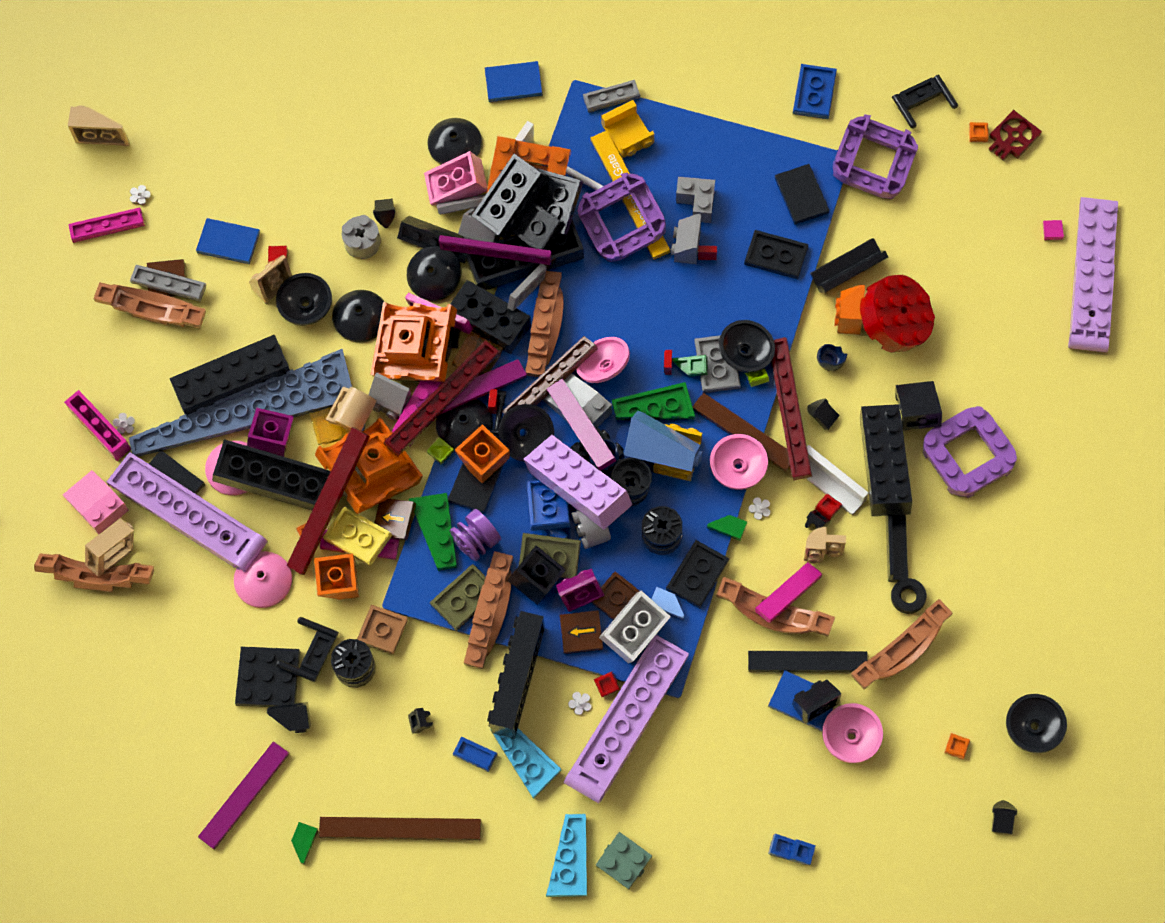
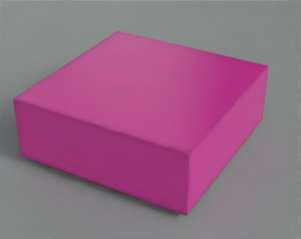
M1062 220L1043 221L1044 240H1063Z

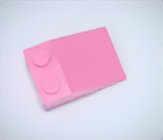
M471 151L424 173L431 205L473 197L487 191L482 160Z
M92 470L63 494L66 500L98 535L129 511L115 492Z

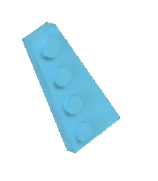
M517 729L515 739L493 734L533 799L561 772V768L520 729Z
M566 814L546 897L587 896L586 814Z

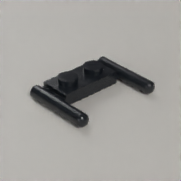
M939 74L901 91L900 94L892 96L896 106L912 129L917 124L908 110L939 96L941 93H943L952 109L958 107V103Z
M299 617L297 620L298 624L317 631L300 668L282 660H278L276 666L316 682L339 632L304 617Z

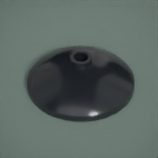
M448 118L436 124L429 133L428 150L431 157L442 165L469 151L478 156L482 148V137L480 131L472 122L463 118Z
M440 246L423 248L411 258L408 264L407 282L411 290L424 300L439 301L445 299L457 289L462 276L460 262L453 252L441 250ZM430 268H434L432 273H428Z
M311 273L295 274L286 279L279 287L276 294L277 309L280 315L292 324L300 326L314 324L323 319L331 308L332 293L330 287L318 275Z
M354 290L346 293L337 301L333 309L332 320L336 331L343 338L352 342H366L376 338L383 303H385L384 300L369 290Z
M738 320L730 323L722 331L719 338V351L724 361L733 369L744 373H754L763 370L770 364L775 354V343L770 332L761 324L750 320Z
M477 399L445 412L436 418L438 436L454 450L482 424L489 431L493 429V419L489 409ZM462 417L467 418L464 422L460 421Z
M521 404L509 409L502 417L498 427V439L510 450V457L525 462L524 458L548 437L554 436V425L550 416L542 408L532 404ZM521 429L525 430V434L523 436L520 435Z
M1028 694L1017 699L1009 708L1006 716V729L1010 739L1022 750L1030 753H1045L1056 748L1063 740L1067 730V719L1061 706L1052 698L1042 694ZM1036 724L1038 729H1032L1031 725Z

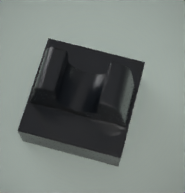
M813 510L806 517L805 527L809 528L811 524H815L816 529L827 527L831 520L817 510Z
M416 708L408 714L412 734L420 733L422 730L428 729L433 725V722H426V717L431 715L429 711H424L423 708Z

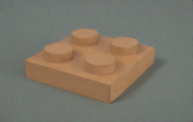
M371 605L357 639L364 642L367 646L394 655L408 617Z

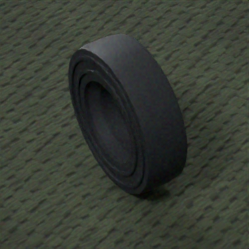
M911 578L902 579L892 588L891 601L898 611L905 614H913L921 610L925 605L927 594L924 586L919 581ZM906 589L913 590L916 594V600L912 603H906L902 600L901 593Z

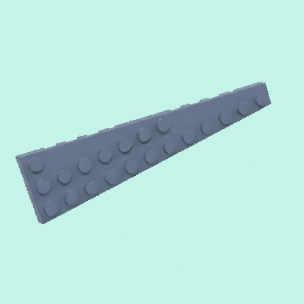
M343 349L325 355L313 363H306L303 367L294 371L293 369L289 370L282 376L270 378L263 383H258L220 399L208 407H201L189 415H182L177 420L163 423L156 428H151L129 438L132 454L139 457L159 452L160 450L163 451L250 429L256 408L294 417L332 408L342 387L349 389L352 387Z

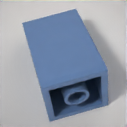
M637 411L631 418L624 451L625 456L692 472L694 467H698L703 452L700 451V444L641 411Z

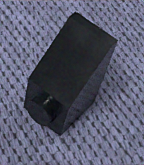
M308 702L271 706L267 709V714L289 731L295 730V733H304L311 726Z

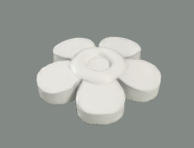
M140 185L138 190L135 187L130 190L132 195L130 201L132 203L138 201L140 205L146 203L145 199L151 196L150 192L146 191L144 185Z
M120 413L119 419L115 418L113 420V425L118 427L117 431L120 434H123L125 431L131 433L134 430L132 424H134L135 419L132 416L127 418L126 413Z
M756 497L753 499V504L749 506V512H755L754 518L758 520L762 518V515L768 517L770 515V510L768 509L770 502L765 499L761 503V499Z
M579 692L573 693L572 698L574 700H570L568 705L572 709L575 708V714L581 715L583 710L589 711L591 704L587 702L590 696L586 693L582 696Z

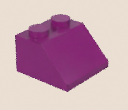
M256 408L248 434L247 446L284 457L294 416Z
M592 568L581 571L572 578L564 579L556 585L558 593L569 612L604 596Z

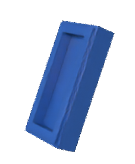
M461 736L453 756L489 772L497 753Z

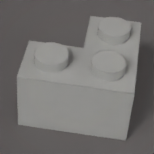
M678 177L676 203L694 205L693 215L701 214V222L711 223L715 180Z

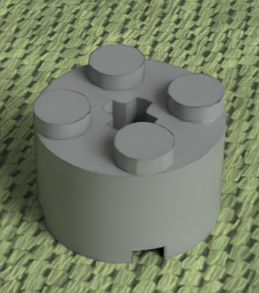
M366 215L351 218L342 226V239L349 255L360 257V259H367L377 253L381 244L378 226L372 219Z
M579 510L572 513L575 524L578 523L575 526L579 537L583 536L581 541L585 550L611 540L608 527L603 530Z

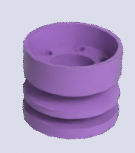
M474 509L465 517L468 526L459 522L457 523L458 529L453 527L449 531L460 550L472 560L477 561L480 558L478 552L481 555L486 553L482 544L484 543L489 548H492L501 540V537L491 522L479 510Z

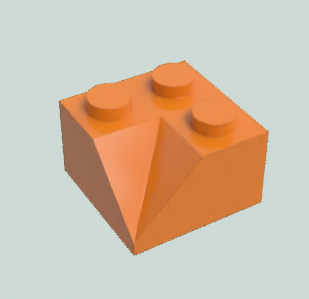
M865 285L841 291L840 298H836L834 326H838L837 333L860 335L862 326L860 301L864 297Z
M483 424L455 449L456 454L466 468L481 483L486 481L510 458V450Z
M353 553L314 558L318 597L338 600L359 597L356 560Z

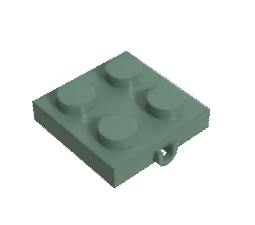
M619 832L611 844H608L607 848L604 849V854L596 863V866L627 889H630L638 876L641 877L645 870L643 869L652 858V855Z

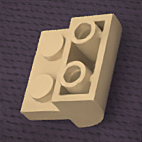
M342 387L325 420L331 424L341 426L347 431H350L352 427L361 431L377 400L356 388Z
M827 527L815 529L807 538L804 560L809 563H819L820 561L823 562L825 554H828L829 557L843 555L846 536L826 534Z

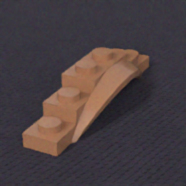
M546 271L545 278L539 286L528 349L527 376L540 377L546 371L558 340L563 317V293L560 288L561 272Z
M99 282L93 298L95 302L110 305L115 310L131 313L133 317L164 325L170 323L182 327L189 325L201 328L206 314L204 308L193 306L191 303L180 299L116 284L109 285Z
M494 551L472 621L473 626L468 640L464 665L483 669L486 657L490 654L499 635L510 598L511 583L507 580L511 576L512 555Z
M40 553L34 564L35 572L53 573L54 580L74 582V588L109 592L113 591L114 586L131 588L133 582L150 584L154 574V566L133 563L112 566L98 577L85 565V562L60 554Z
M723 577L716 597L732 602L744 616L753 622L782 633L802 634L815 632L828 637L835 620L834 616L816 610L815 612L790 605L771 623H768L755 612V608L767 597L743 586L742 583Z
M938 599L901 635L871 659L861 664L850 676L865 690L877 679L889 678L902 672L928 649L940 631L943 622L952 616V611Z

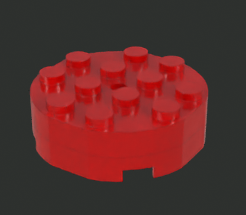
M903 274L891 275L867 287L865 297L861 298L860 314L866 333L871 340L876 339L883 345L881 349L891 353L904 352L923 344L930 337L934 327L935 315L929 294L926 293L918 282Z

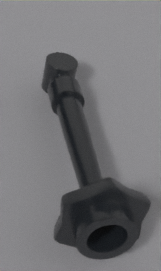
M502 390L498 391L495 428L490 430L497 439L498 427L507 391Z

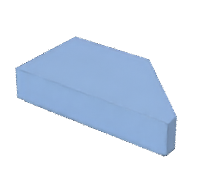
M656 587L651 600L667 614L683 620L684 614L675 594Z

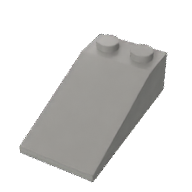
M571 373L564 380L595 428L600 426L612 414V404ZM550 394L546 396L543 401L567 421Z

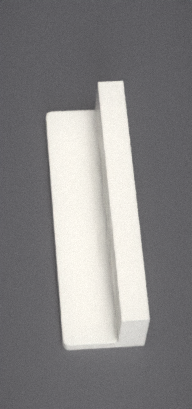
M808 445L812 477L806 479L823 493H828L842 504V508L853 515L867 500L868 492Z

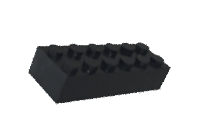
M573 220L571 221L568 234L556 233L546 250L551 251L552 255L551 265L543 264L547 266L546 271L584 259V248ZM516 235L511 236L508 240L502 239L493 242L533 248ZM465 253L475 284L484 290L526 278L540 265L539 263Z
M274 334L169 379L184 414L189 415L201 407H208L220 399L258 383H263L273 377L282 376L290 369Z
M900 405L861 406L860 426L871 516L909 515L912 508V495Z
M224 439L213 472L212 481L313 510L331 471Z
M520 611L519 617H515L513 628H515L514 635H510L508 642L510 647L509 654L506 653L503 660V665H505L504 672H500L498 678L499 691L494 692L492 701L494 709L489 711L487 722H489L488 727L491 728L492 734L512 739L516 738L545 631L544 616Z

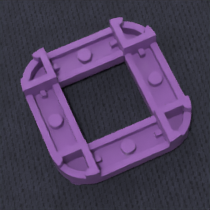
M867 114L856 117L853 120L851 119L833 162L834 177L844 184L875 196L888 199L895 198L906 183L905 181L918 150V145L911 135L912 132L907 129L903 132L871 120V115ZM862 138L896 150L887 178L853 166Z
M623 173L620 178L590 194L588 192L585 193L578 206V215L598 253L609 262L619 261L656 242L666 232V221L645 180L636 174ZM631 195L646 224L613 241L598 212Z
M980 406L965 409L943 422L942 426L934 427L926 434L923 442V455L925 459H929L948 487V492L967 498L974 496L977 491L1004 475L1008 476L1017 460L1016 451L993 417ZM973 429V431L976 430L995 457L969 473L964 474L944 445Z

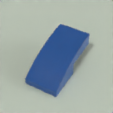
M774 834L768 854L789 861L811 865L816 845Z

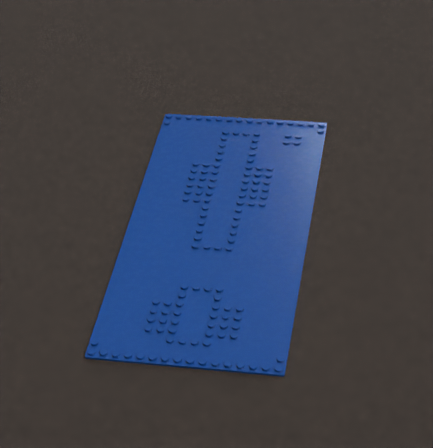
M573 80L549 146L570 149L572 152L568 161V167L605 186L611 183L612 180L597 154L590 137L605 131L601 124V115L627 102L588 113L583 94L600 90L604 87ZM640 97L634 100L637 105V114L647 130L654 132V143L648 148L638 150L632 156L622 158L630 174H636L645 180L666 221V232L663 237L670 248V253L653 260L646 246L619 261L609 262L598 253L578 215V206L582 196L587 192L590 194L596 191L583 183L572 220L584 248V259L547 270L562 273L560 288L563 293V317L558 340L546 370L583 336L592 342L606 337H617L625 341L630 350L629 361L620 374L602 383L584 381L578 375L577 370L572 372V374L596 390L611 404L613 399L686 382L693 406L703 394L700 376L689 377L673 361L672 375H665V350H672V358L697 356L694 339L719 336L725 327L738 320H750L761 324L770 332L773 340L786 337L789 351L791 350L813 280L810 273L816 270L843 185L833 175V162L838 150ZM810 164L829 208V213L794 225L776 183L775 175ZM678 177L715 180L711 223L701 222L699 246H717L716 260H698L697 256L696 264L674 262V255H671L672 243L676 244V238H673L674 227H678L679 220L693 216L694 206L676 203ZM622 200L598 212L613 241L637 229ZM755 230L809 244L798 279L744 265ZM526 278L498 286L495 296L508 303L510 295ZM540 284L517 307V309L530 316V328L511 354L490 343L500 353L480 375L517 359L526 372L531 327ZM479 336L475 350L485 341V339ZM772 362L765 368L769 382L751 387L746 374L738 371L741 385L739 389L705 394L764 433L777 394ZM526 376L524 379L498 389L497 391H507L503 410L539 377ZM489 394L477 399L488 408ZM542 400L537 405L550 416L554 425V437L569 448L574 443L580 442L569 423ZM612 406V414L598 428L601 431L605 430L610 435V440L620 444L625 451L631 420H616ZM695 411V419H657L664 425L677 424L681 428H694L702 433L700 451L703 452L698 467L694 468L691 481L653 473L654 463L642 460L648 465L652 474L651 485L645 500L639 505L629 507L608 526L611 540L586 550L581 541L577 575L581 571L592 568L601 587L616 571L639 591H642L652 599L656 587L666 590L667 585L695 540L726 556L731 537L707 528V525L728 515L738 518L746 489L736 490L723 486L715 479L710 468V455L714 446L730 434ZM491 414V415H492V419H493V429H494V428H495L496 414ZM462 417L460 421L464 422L467 418ZM521 429L520 435L523 436L525 434V430ZM455 450L442 464L434 460L422 496L447 493L449 498L463 463ZM510 457L504 463L486 511L483 514L495 527L501 540L492 548L483 543L482 545L486 553L481 555L478 552L480 558L477 561L464 554L454 541L457 568L438 571L417 518L414 516L408 541L405 540L384 598L383 609L455 631L430 605V601L472 564L486 576L494 551L513 556L510 569L512 575L519 566L523 533L549 536L544 530L531 531L527 482L538 481V479L529 472L525 462ZM740 464L735 465L737 469L742 467ZM448 502L452 528L458 529L457 523L459 522L468 526L465 517L473 510ZM568 503L570 527L562 529L569 535V539L581 540L583 536L579 537L575 528L578 523L575 524L572 513L578 510ZM658 506H667L674 509L680 515L683 522L681 544L673 553L667 555H657L650 552L642 540V520L650 509ZM560 577L538 605L511 584L508 608L503 625L495 641L496 644L509 647L510 635H514L515 630L513 628L516 616L519 617L520 611L544 616L545 631L538 653L539 657L599 675L613 671L616 680L626 682L647 646L629 664L603 641V650L564 654L560 615L599 610L601 634L613 620L591 602L569 612L556 587L557 584L567 578ZM717 582L700 609L676 596L684 614L683 620L670 615L671 617L656 634L689 653V657L665 695L680 698ZM474 616L457 632L470 635Z

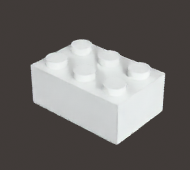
M639 591L599 638L629 664L637 658L671 616L645 593Z

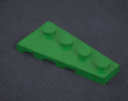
M686 382L612 400L616 420H631L637 411H641L648 416H654L656 419H695Z
M447 493L409 498V501L416 503L414 513L437 570L457 568L454 540L449 531L452 525Z

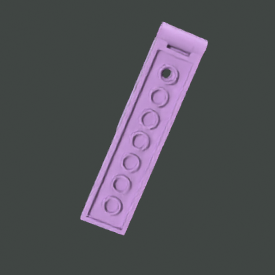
M1080 198L1068 348L1108 352L1115 270L1114 255L1118 201Z
M131 452L128 453L107 480L109 486L161 518L170 527L238 570L241 568L243 572L248 569L268 542L260 534L254 532Z
M657 635L653 637L566 776L564 784L598 804L601 802L648 726L649 720L689 657V653ZM599 760H603V761H604L603 764H598L597 762H598Z

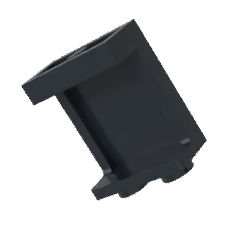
M934 381L896 385L895 399L900 405L903 431L942 426V410Z

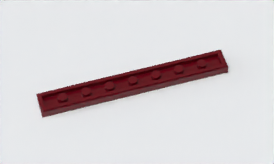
M784 337L774 340L775 354L771 362L792 478L795 481L812 477L788 341Z
M485 340L384 441V445L395 455L399 456L483 372L500 352Z
M355 427L351 428L286 565L301 575H305L370 438L369 435Z

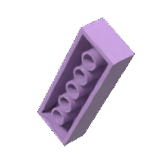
M553 435L548 437L524 458L529 472L585 514L603 530L632 506L627 490Z

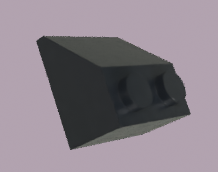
M535 545L507 581L538 605L566 569Z
M827 679L823 682L819 680L811 685L810 690L798 692L794 696L795 699H793L792 705L804 724H807L837 706L841 698V692Z

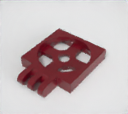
M1013 109L990 133L989 137L995 142L989 147V150L992 152L997 147L998 149L994 154L999 156L1003 152L1000 157L1003 161L1010 153L1018 159L1041 135L1042 131ZM1010 120H1017L1021 124L1017 128H1012L1007 123ZM1001 129L1008 134L1004 141L1000 135ZM1026 129H1029L1032 133L1030 140L1023 136V132ZM1018 132L1019 136L1013 137L1012 133ZM1013 142H1019L1023 146L1015 147L1010 145Z

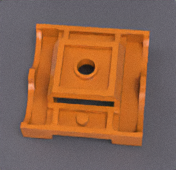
M497 136L487 192L513 154H516L526 162H530L529 164L535 168L566 176L568 161L572 151L570 149L544 146Z
M383 303L370 375L374 377L377 372L391 380L445 382L448 367L445 357L450 328L455 326L457 309L451 304H448L447 307L437 308L420 303H414L410 307ZM426 327H430L425 358H423L421 354ZM409 332V337L406 340H402L403 334Z
M381 418L362 431L369 435L370 438L356 466L366 478V483H364L354 469L344 490L348 495L346 500L356 514L420 484L423 477L405 450L397 456L384 445V441L392 432ZM349 433L330 447H317L315 456L325 470H332ZM368 453H375L377 458L369 457Z

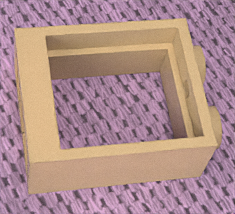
M120 518L85 545V565L95 575L101 576L133 551L134 529L132 525L128 522L125 523Z

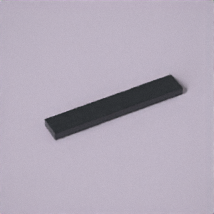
M748 651V672H784V670L788 672H853L865 661H868L867 651Z

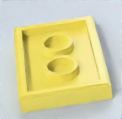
M344 506L324 534L323 539L348 554L353 553L356 559L371 566L392 534Z

